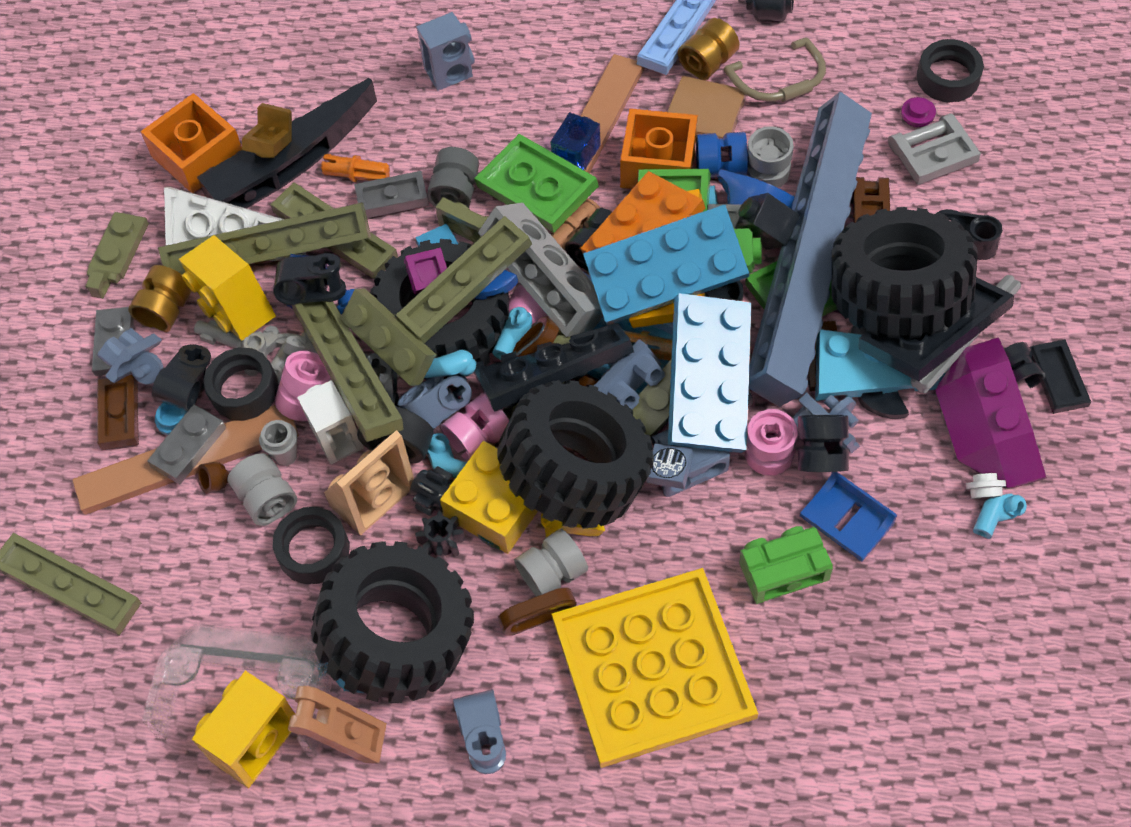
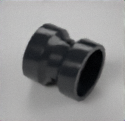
M1017 342L1004 348L1017 384L1021 380H1025L1028 387L1033 388L1041 383L1045 378V373L1040 364L1034 363L1031 359L1033 353L1027 343Z

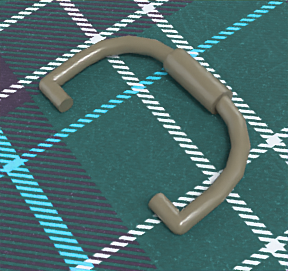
M805 37L792 42L791 46L794 50L805 46L818 64V72L811 80L806 79L779 89L776 93H764L748 87L735 73V71L743 68L741 61L725 66L724 72L741 92L751 98L768 102L778 100L785 102L812 92L813 88L821 83L826 74V62L811 40Z

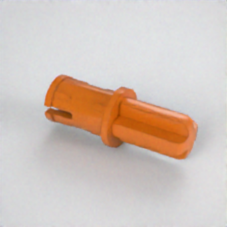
M325 154L323 159L329 162L322 161L321 163L323 175L349 178L351 182H357V180L372 181L390 176V166L387 163L362 160L359 155L349 158Z

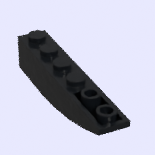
M367 78L333 99L324 102L307 114L293 120L292 141L274 158H263L253 152L241 150L234 156L197 176L204 196L247 209L283 188L336 147L374 106L377 98L373 81Z

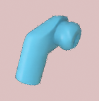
M516 307L510 311L508 320L492 352L496 358L501 360V355L513 352L516 343L531 328L532 316L525 308Z
M458 350L434 358L424 378L449 376L458 373L462 376H468L475 371L476 361L470 352Z
M441 433L433 434L427 451L433 470L439 466L453 474V478H456L467 462L454 459L450 445H448L449 439L446 435Z
M1004 494L987 499L982 506L973 533L990 539L998 522L1013 519L1025 513L1027 508L1025 499L1020 495Z

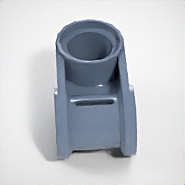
M459 373L449 375L446 379H444L445 376L426 379L421 385H416L405 392L398 400L397 405L419 415L435 429L443 420L469 403L472 389L466 377ZM453 384L457 389L452 391L447 387Z
M493 689L453 699L460 732L464 737L472 767L482 774H493L499 771L505 763L506 750ZM489 744L491 753L483 755L481 746Z

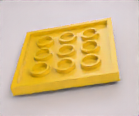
M703 568L552 613V620L600 768L758 719L759 713Z

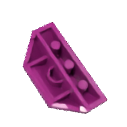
M999 337L966 347L950 366L935 389L958 462L979 474L997 473V480H1006V488L1008 489L1047 479L1011 364Z

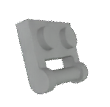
M952 113L940 117L938 122L904 135L897 133L888 137V145L894 154L898 155L917 185L977 163L981 155L978 148ZM944 133L946 134V135L943 136V137H940V138H938V139H935V140H932V141H930V142H927V143H924V144H922V145H919V146H916V147H914V148H911V146H913V145H915V144H918V143H920V142H923V141H926V140H928V139L934 138V137H936V136L942 135V134H944Z

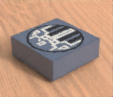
M655 443L653 448L654 462L651 473L646 480L647 483L685 489L694 457L692 449Z

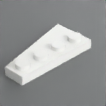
M164 187L166 245L284 220L172 187ZM306 252L270 259L268 261H281L283 258L287 257H306Z

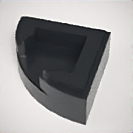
M882 391L863 393L861 397H858V401L866 410L878 416L889 419H903L909 415V411L898 391L883 393Z

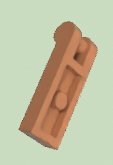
M311 686L297 687L294 700L298 703L296 715L290 717L289 731L295 734L306 735L364 763L374 764L380 762L387 723L320 689ZM314 708L318 709L316 719L313 718Z

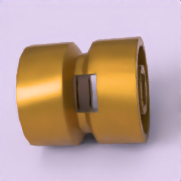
M714 17L709 19L698 29L695 35H692L679 47L678 58L686 71L701 80H708L719 69L720 64L726 63L739 50L740 42L734 29L728 23Z
M154 265L142 283L143 289L137 291L129 305L128 311L143 326L168 332L179 316L180 311L177 306L184 307L192 290L187 286L182 278V274L163 265Z

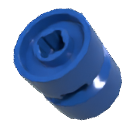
M728 132L725 133L723 138H719L716 133L697 134V169H709L711 173L710 178H717L720 169L747 176L748 152L746 133ZM721 149H728L729 161L721 162Z

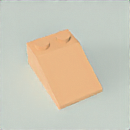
M396 430L376 448L363 453L358 459L357 464L345 475L337 476L324 492L330 507L360 536L410 492L414 476L402 435Z

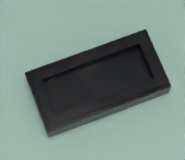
M1065 339L1029 347L1033 353L1031 359L1034 363L1040 364L1045 373V378L1041 381V385L1053 414L1090 406L1091 399Z

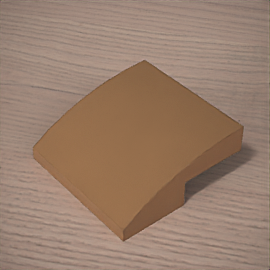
M682 76L668 112L698 115L696 135L716 133L719 138H723L725 133L735 131L738 115L744 105L746 95L737 87Z

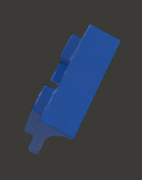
M838 472L831 473L820 491L799 515L861 562L865 560L892 528L897 518L896 513ZM856 504L860 509L844 528L839 531L835 527Z

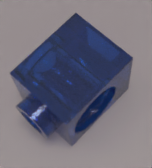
M569 112L550 141L551 152L585 171L601 146L600 123L594 122L589 117H581Z

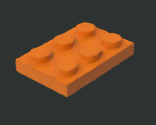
M648 171L580 249L582 253H586L701 213L706 209L704 201Z

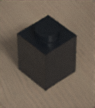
M764 193L748 197L743 202L738 212L740 217L735 225V229L750 228L753 237L760 238L761 246L766 250L784 247L788 244L800 214L771 194Z

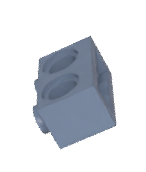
M450 12L416 26L424 70L437 91L473 77L471 65L475 63V59L468 45V42L472 41V37L465 22L460 23L455 14Z

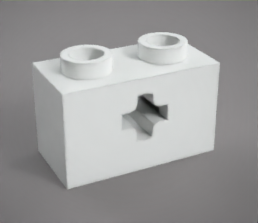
M332 380L322 385H315L308 389L305 394L297 397L309 425L330 464L364 448L363 444L358 440L357 428L353 418Z

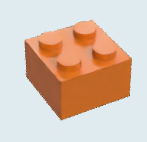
M194 93L140 131L151 157L191 193L201 188L197 176L242 150L236 129Z
M629 108L620 160V188L633 189L638 183L639 170L692 169L698 115Z

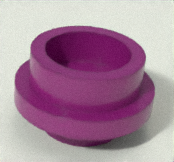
M914 97L905 101L902 106L901 115L910 126L924 127L933 122L936 108L928 99Z

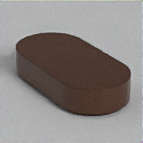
M548 317L538 319L516 343L513 352L516 351L518 357L535 353L538 350L537 345L551 341L552 343L554 342L559 328Z
M559 588L507 608L500 613L497 620L504 634L516 635L552 621V613L575 607L577 602L570 588Z

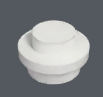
M997 473L973 475L974 482L966 483V489L971 492V499L1002 496V487H1006V480H997Z

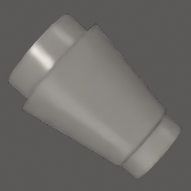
M274 420L267 423L259 437L260 446L279 465H291L297 458V432L290 423L282 420Z

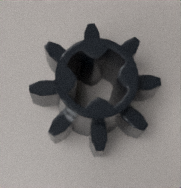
M439 466L435 468L434 472L430 469L428 471H420L410 487V494L414 496L412 501L416 503L415 508L428 516H431L434 510H439L443 513L440 499L452 484L453 480L451 478L453 474Z
M438 511L437 516H433L430 519L423 517L424 531L416 532L415 535L417 542L424 544L422 547L429 550L428 555L433 553L442 559H445V556L451 553L458 556L457 542L466 541L464 530L458 529V517L454 516L449 519L443 516L441 511Z

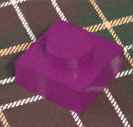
M441 248L408 255L404 259L414 295L423 291L447 269Z

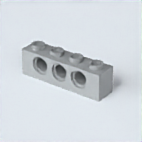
M523 202L496 206L478 234L482 237L504 216L512 221L530 237L532 245L507 268L511 273L517 275L521 285L566 337L593 330L603 317L593 283Z

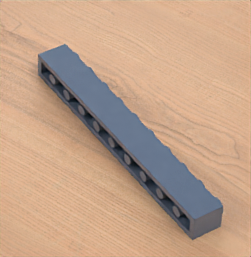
M842 92L836 94L818 109L792 210L800 214V217L787 246L781 247L749 365L748 389L779 407L800 398L808 386L807 375L809 366L815 357L816 351L814 346L817 334L823 325L821 318L824 306L830 296L828 289L831 281V250L833 249L835 239L844 229L845 221L850 214L851 208L849 204L852 193L857 186L856 176L864 158L862 154L864 144L870 133L868 127L872 113Z

